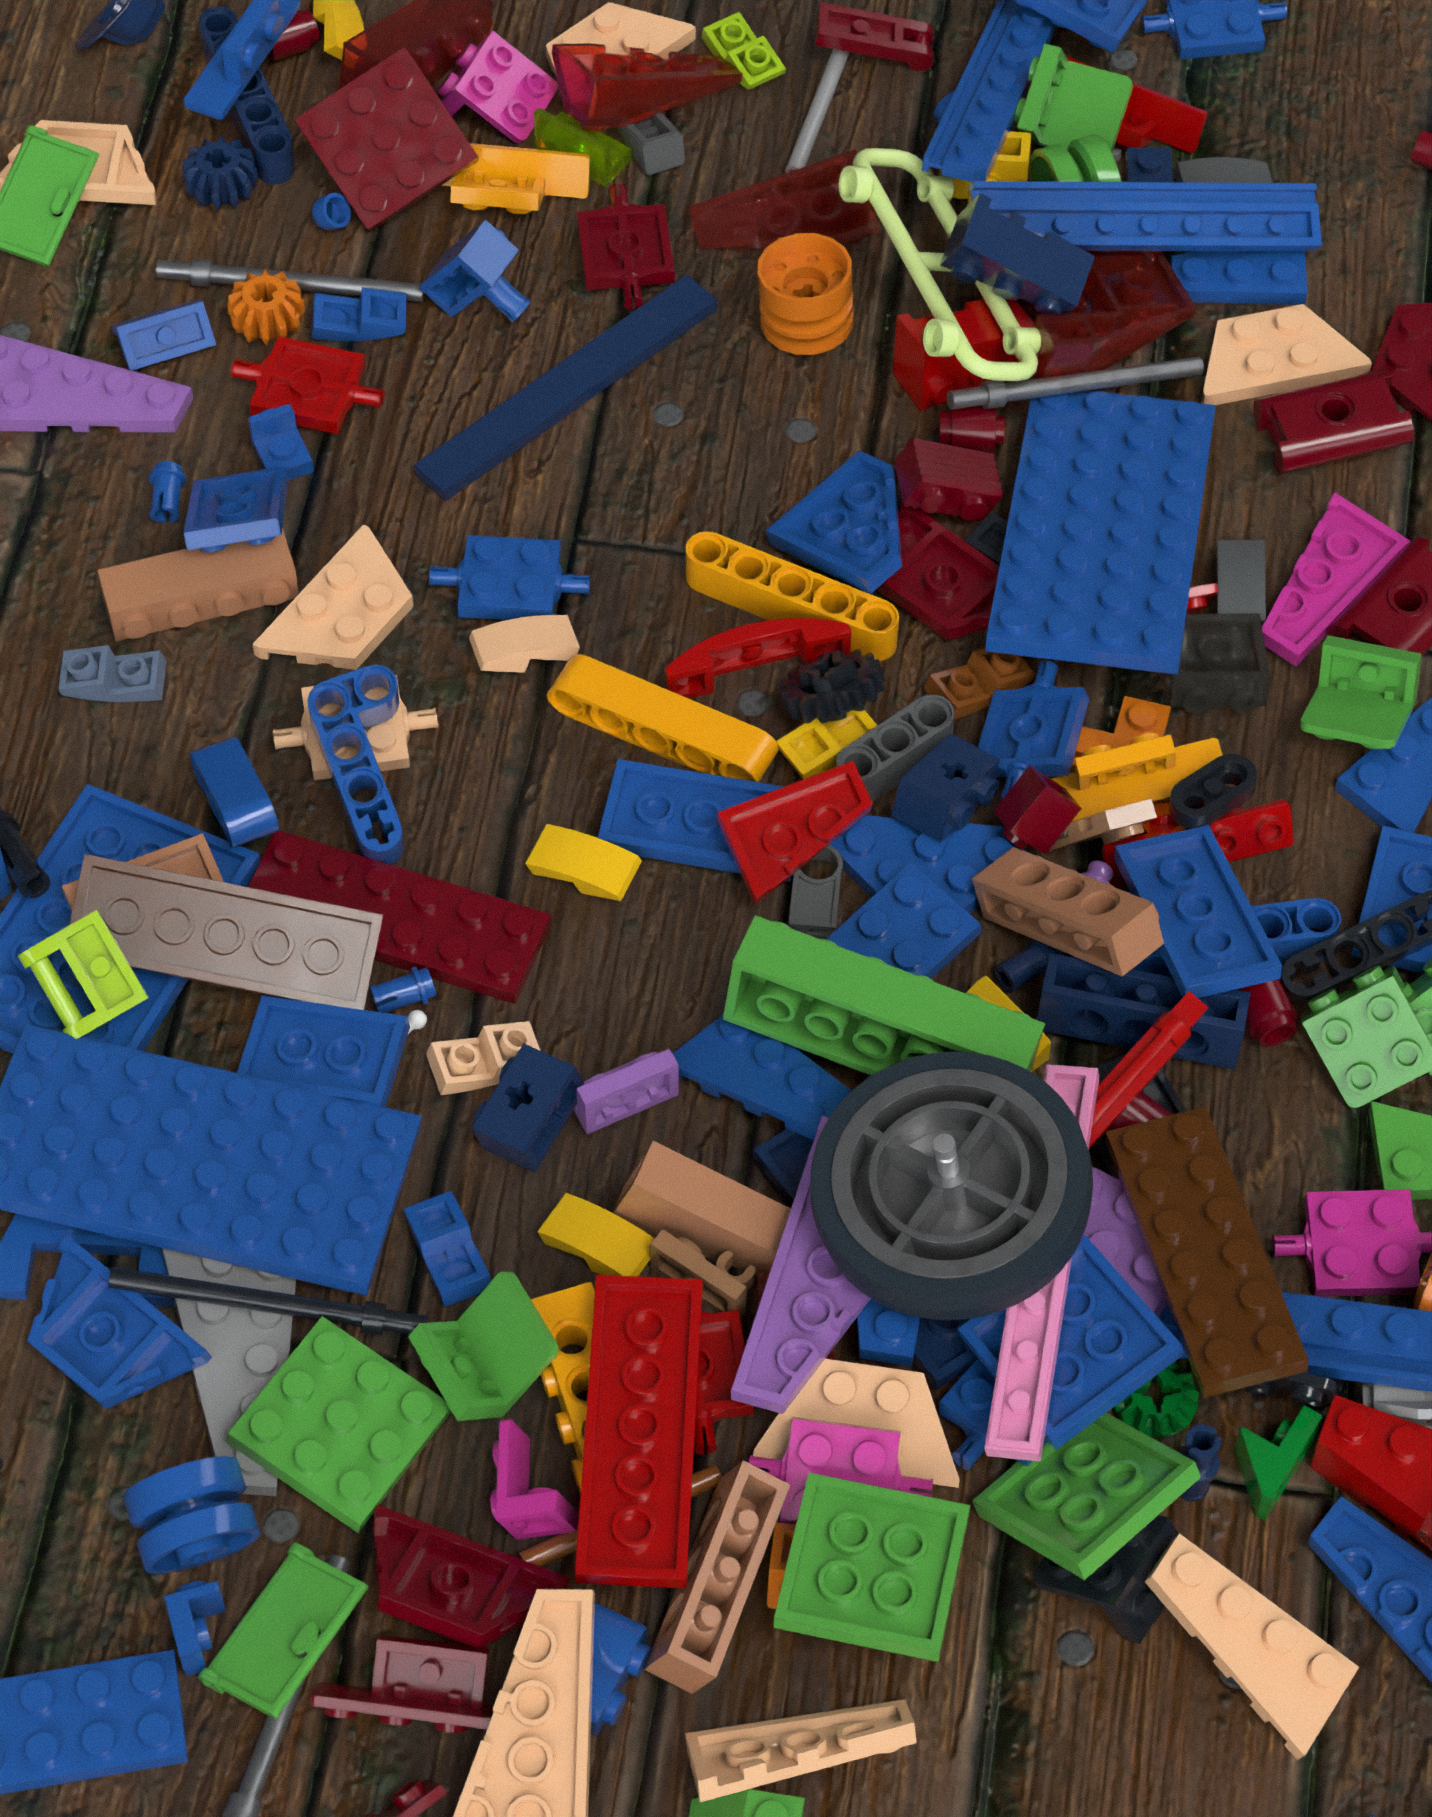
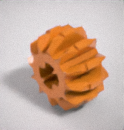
M266 268L263 274L259 276L247 272L245 282H234L232 294L228 296L227 307L228 314L231 315L232 326L235 328L236 333H244L248 343L262 338L267 346L272 338H278V336L286 338L287 332L299 331L300 320L304 318L303 313H305L304 300L301 298V291L297 281L288 280L284 271L274 276L270 275Z

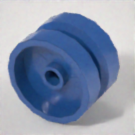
M221 1456L187 1462L149 1476L128 1488L124 1493L123 1500L132 1526L148 1529L136 1542L147 1573L165 1574L199 1567L236 1553L259 1538L261 1533L252 1505L236 1501L247 1489L237 1458Z

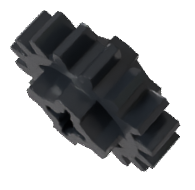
M859 649L854 650L849 655H844L843 650L830 651L819 655L818 660L812 663L804 661L801 663L802 666L799 671L788 672L789 680L780 683L782 689L780 695L786 713H790L793 720L803 717L804 723L807 724L816 718H820L822 723L838 721L846 718L847 713L851 710L861 712L864 710L866 702H876L878 700L876 693L885 690L883 683L885 678L879 659L875 660L871 652L862 656Z

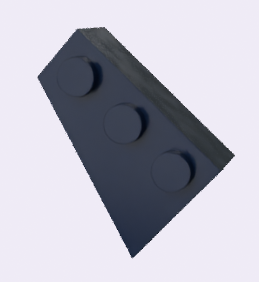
M979 193L958 215L940 265L950 269V274L961 281L968 283L980 281L992 286V291L1002 298L1009 300L1021 298L1035 304L1034 309L1041 314L1050 317H1060V315L1065 317L1078 305L1095 256L1050 231L1045 232L1043 236L1024 227L1027 218L1013 212L1008 219L990 209L989 206L992 199Z

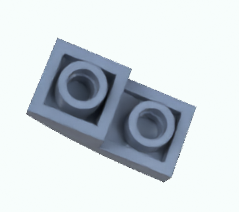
M109 645L63 651L58 690L63 696L93 701L147 702L162 700L167 661L160 650L115 656Z

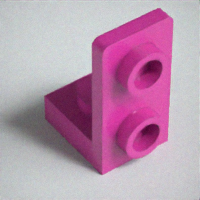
M512 1419L500 1421L499 1440H496L493 1445V1459L497 1468V1489L493 1490L491 1494V1510L495 1520L516 1540L576 1532L578 1511L557 1490L550 1488H533L529 1490L530 1439Z

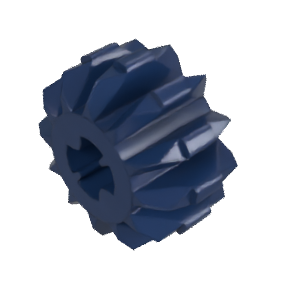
M221 136L217 142L211 143L204 138L202 147H190L188 158L183 160L182 173L186 191L189 193L190 198H196L200 207L213 203L217 211L225 204L236 208L238 199L250 200L252 188L257 187L258 174L255 158L251 153V149L244 148L239 139L227 143L224 137Z

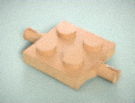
M314 686L303 687L301 690L304 714L301 726L278 730L273 729L275 750L304 745L305 751L311 759L314 780L329 779L331 775L311 726L307 700L309 692ZM377 687L367 691L365 696L371 700H381L389 692L384 688ZM399 694V707L396 714L383 723L364 729L380 771L410 768L407 747L410 731L438 728L436 708L407 712L406 706L400 699ZM334 703L326 704L319 710V713L325 716H335L341 712L343 707ZM344 746L338 749L335 755L341 759H352L360 751L353 746Z

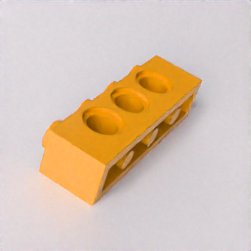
M592 1282L531 1299L558 1344V1354L541 1373V1378L548 1398L558 1397L562 1412L555 1414L556 1422L563 1444L573 1443L578 1459L572 1460L571 1466L580 1492L587 1401L577 1398L576 1395L581 1391L588 1390L595 1296ZM570 1344H577L584 1348L577 1354H566L560 1351L564 1346Z

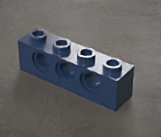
M1050 953L1037 1020L1045 1023L1043 1030L1045 1032L1131 1049L1164 1012H1170L1177 1005L1182 996L1173 978L1169 976L1132 969L1122 977L1084 960ZM1231 990L1198 998L1209 1008L1190 1030L1191 1037L1173 1057L1235 1069L1244 1034L1251 993Z

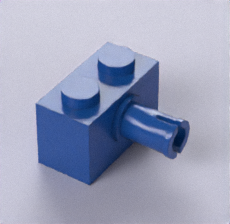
M484 220L449 248L418 287L451 317L483 295L504 313L511 322L517 319L530 303L527 297L525 298L501 276L519 250L501 230L493 227L487 220Z

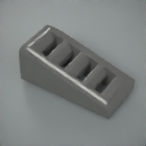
M646 96L607 109L609 119L646 174L652 175L682 165L685 162L683 135Z

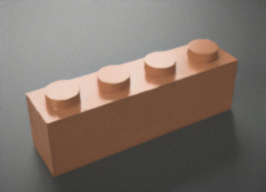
M283 528L281 536H275L272 541L264 544L252 545L247 543V541L228 544L226 548L215 552H203L200 548L193 550L182 549L97 570L115 642L129 638L137 639L150 633L175 627H187L193 623L216 617L233 616L241 611L266 605H278L287 600L295 599L299 594L296 570Z

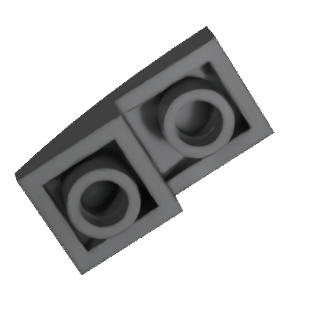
M1233 157L1200 158L1178 162L1174 168L1177 182L1273 183L1267 163L1251 159Z
M1217 540L1218 621H1230L1235 624L1266 621L1265 540Z

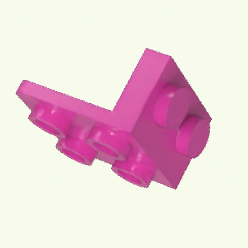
M492 30L477 47L469 43L455 62L461 67L457 74L451 72L442 82L437 93L442 96L440 100L451 117L466 104L513 142L520 144L531 133L556 93L558 85L552 77Z

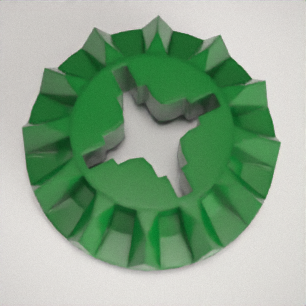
M1175 1361L1114 1406L1122 1422L1154 1438L1168 1437L1182 1431L1190 1424L1197 1410L1199 1392L1196 1391L1193 1383L1192 1373L1186 1374L1178 1367ZM1152 1380H1156V1384L1159 1385L1162 1393H1170V1395L1164 1396L1159 1413L1156 1412V1405L1153 1404L1152 1398L1150 1396H1142V1394L1148 1393Z

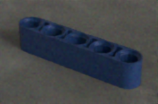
M210 7L204 10L198 19L203 55L207 65L239 21L233 10L227 7ZM259 67L230 108L229 114L244 147L251 149L260 180L268 184H281L288 181L295 172L291 134Z

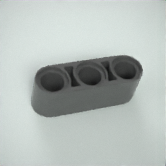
M925 695L918 698L843 748L837 756L836 767L854 761L872 802L899 785L901 777L950 733L953 734L954 707L949 700L939 695Z

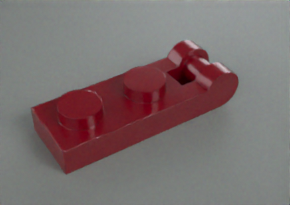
M820 2L816 13V46L905 62L915 71H925L933 65V50L930 46L933 44L934 29L929 23Z

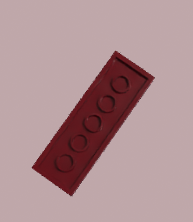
M280 830L274 833L248 885L249 888L381 914L383 919L374 958L375 961L410 972L411 967L414 966L418 970L427 967L433 979L512 1004L517 1003L552 925L551 914L381 861L372 860L365 856Z

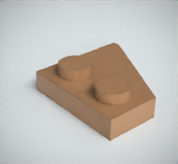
M1152 798L1106 810L1070 823L1048 852L1102 838L1105 845L1144 833L1143 824L1157 818Z

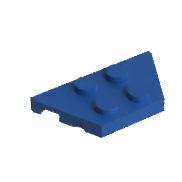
M67 1234L62 1238L58 1248L62 1256L54 1280H47L42 1295L43 1306L40 1313L34 1319L27 1341L101 1406L108 1409L209 1362L212 1356L204 1347L140 1294L133 1291L108 1288L111 1270Z

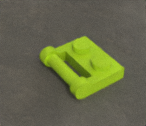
M98 910L93 911L18 955L25 969L31 968L65 1026L62 1033H66L75 1039L88 1034L149 998ZM59 949L96 1010L84 1018L48 958L49 955Z

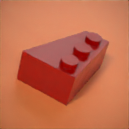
M984 299L966 302L965 310L953 312L977 355L992 362H1019L1016 355H1009L1005 352L1003 347L1004 334ZM1005 299L1021 327L1038 329L1016 300ZM931 311L928 317L912 319L909 313L897 315L893 375L920 411L937 404L947 403L948 391L979 387L981 382L991 381L969 372L957 360L955 354L951 357H932L926 353L923 344V333L926 324L931 319H935Z
M1336 1396L1332 1400L1310 1468L1364 1508L1369 1505L1395 1524L1393 1529L1406 1539L1411 1536L1432 1551V1429Z

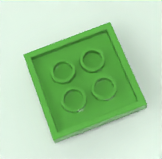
M322 1316L227 1434L226 1442L359 1533L373 1515L377 1505H380L450 1415L451 1411L447 1407L445 1399Z
M1105 1413L1057 1450L1048 1442L1043 1447L1041 1462L1032 1461L1028 1467L1020 1462L1015 1463L972 1502L979 1517L1085 1580L1199 1480L1201 1476L1195 1461L1112 1415Z
M808 1473L774 1616V1628L939 1662L969 1518L970 1505Z

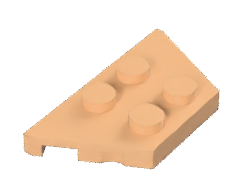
M608 2L547 43L546 58L551 71L556 75L559 92L561 95H564L570 120L576 123L696 40V27L686 22Z
M40 120L35 125L46 130L50 136L99 153L98 160L79 200L156 205L155 187L149 181L139 151L135 149L134 140L127 125ZM22 143L18 144L8 154L9 164L0 172V191Z
M1304 304L1217 321L1201 403L1219 405L1301 389L1369 373L1372 363L1365 354Z
M364 524L253 643L255 656L260 659L269 660L270 653L296 656L297 663L311 665L327 663L337 668L357 670L413 608L412 594L368 526Z
M825 1359L783 1414L779 1413L753 1451V1456L782 1460L789 1447L793 1417L899 1430L901 1434L898 1461L901 1476L933 1479V1484L959 1488L960 1478L925 1374L922 1372Z

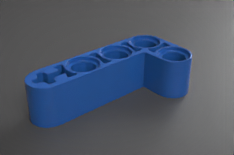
M376 664L351 671L315 685L309 692L307 701L311 726L361 855L393 865L400 859L404 849L401 823L364 729L383 723L396 714L399 707L397 678L394 673L387 667ZM377 687L384 688L389 692L381 700H371L365 696L367 691ZM334 703L343 707L341 712L335 716H325L319 713V710L326 704ZM344 746H353L360 751L352 759H341L335 755L338 749ZM360 789H370L377 794L369 802L361 803L352 799V795ZM377 820L379 821L383 837L388 839L386 844L380 845L379 841L373 837L372 823Z

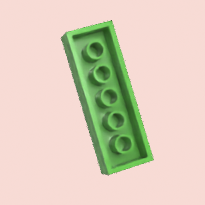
M756 915L733 960L723 1020L871 1076L900 1061L939 1052H973L990 1055L1012 1062L1031 1072L1045 1027V1023L1032 1019L1023 1012L1008 1010L984 1001L975 994L957 991L936 983L926 976L914 975L890 966L878 958L863 956L839 947L830 940L812 937L791 929L784 923L769 921Z

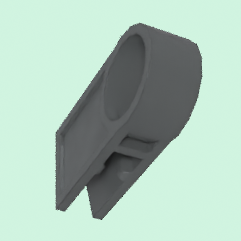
M828 845L810 861L823 860L833 865L836 871L832 876L817 880L803 874L801 869L793 874L788 926L791 929L818 939H827L836 931L843 861L838 850L831 845Z

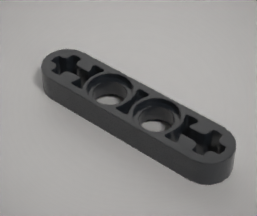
M1432 890L1419 894L1290 957L1282 968L1280 978L1289 999L1296 1003H1308V1001L1327 990L1334 988L1336 991L1352 983L1354 977L1367 969L1377 965L1383 968L1431 945L1432 919L1421 923L1419 930L1422 934L1421 936L1417 935L1414 923L1427 916L1430 908L1429 905L1432 904ZM1411 913L1413 920L1407 914ZM1396 924L1403 928L1407 940L1401 946L1389 947L1380 940L1378 931L1384 925ZM1351 945L1360 951L1362 962L1355 968H1343L1334 959L1335 950L1340 946ZM1318 957H1324L1326 969L1333 977L1332 979H1328L1327 971L1324 970L1313 977L1311 988H1306L1302 982L1295 985L1292 983L1296 973L1295 969L1300 968L1304 974H1309L1319 969L1321 960Z

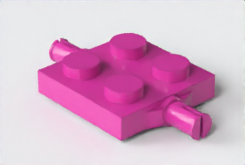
M1410 1190L1307 1192L1304 1198L1306 1226L1303 1235H1272L1273 1257L1304 1256L1305 1262L1311 1271L1313 1296L1415 1295L1420 1283L1421 1253H1432V1232L1419 1231V1227L1413 1218Z
M793 1417L789 1447L782 1460L750 1455L749 1458L750 1464L759 1467V1469L767 1468L761 1470L790 1484L781 1508L780 1523H797L808 1473L931 1497L932 1491L927 1490H932L933 1479L901 1476L898 1461L901 1434L899 1430Z

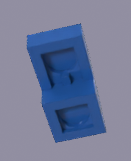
M363 287L359 299L314 293L311 315V339L365 341L389 338L405 333L406 293Z
M452 1191L403 1208L414 1241L443 1306L446 1307L480 1294L491 1282V1277L472 1240L469 1224Z

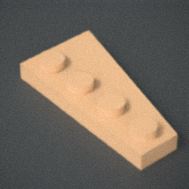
M1179 1533L1170 1541L1144 1582L1190 1636H1197L1215 1657L1213 1660L1214 1664L1225 1677H1232L1253 1701L1250 1706L1265 1723L1270 1721L1287 1741L1284 1745L1297 1760L1304 1757L1359 1666Z
M905 1699L685 1733L688 1757L700 1802L871 1755L891 1753L899 1750L901 1747L917 1743L915 1723Z

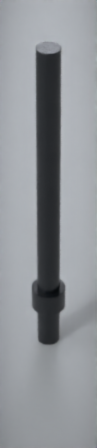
M117 1267L111 1268L108 1288L307 1319L319 1320L323 1316L330 1322L361 1327L360 1332L382 1335V1330L411 1334L419 1323H427L428 1317L427 1315L386 1309L387 1304L365 1301L363 1306Z

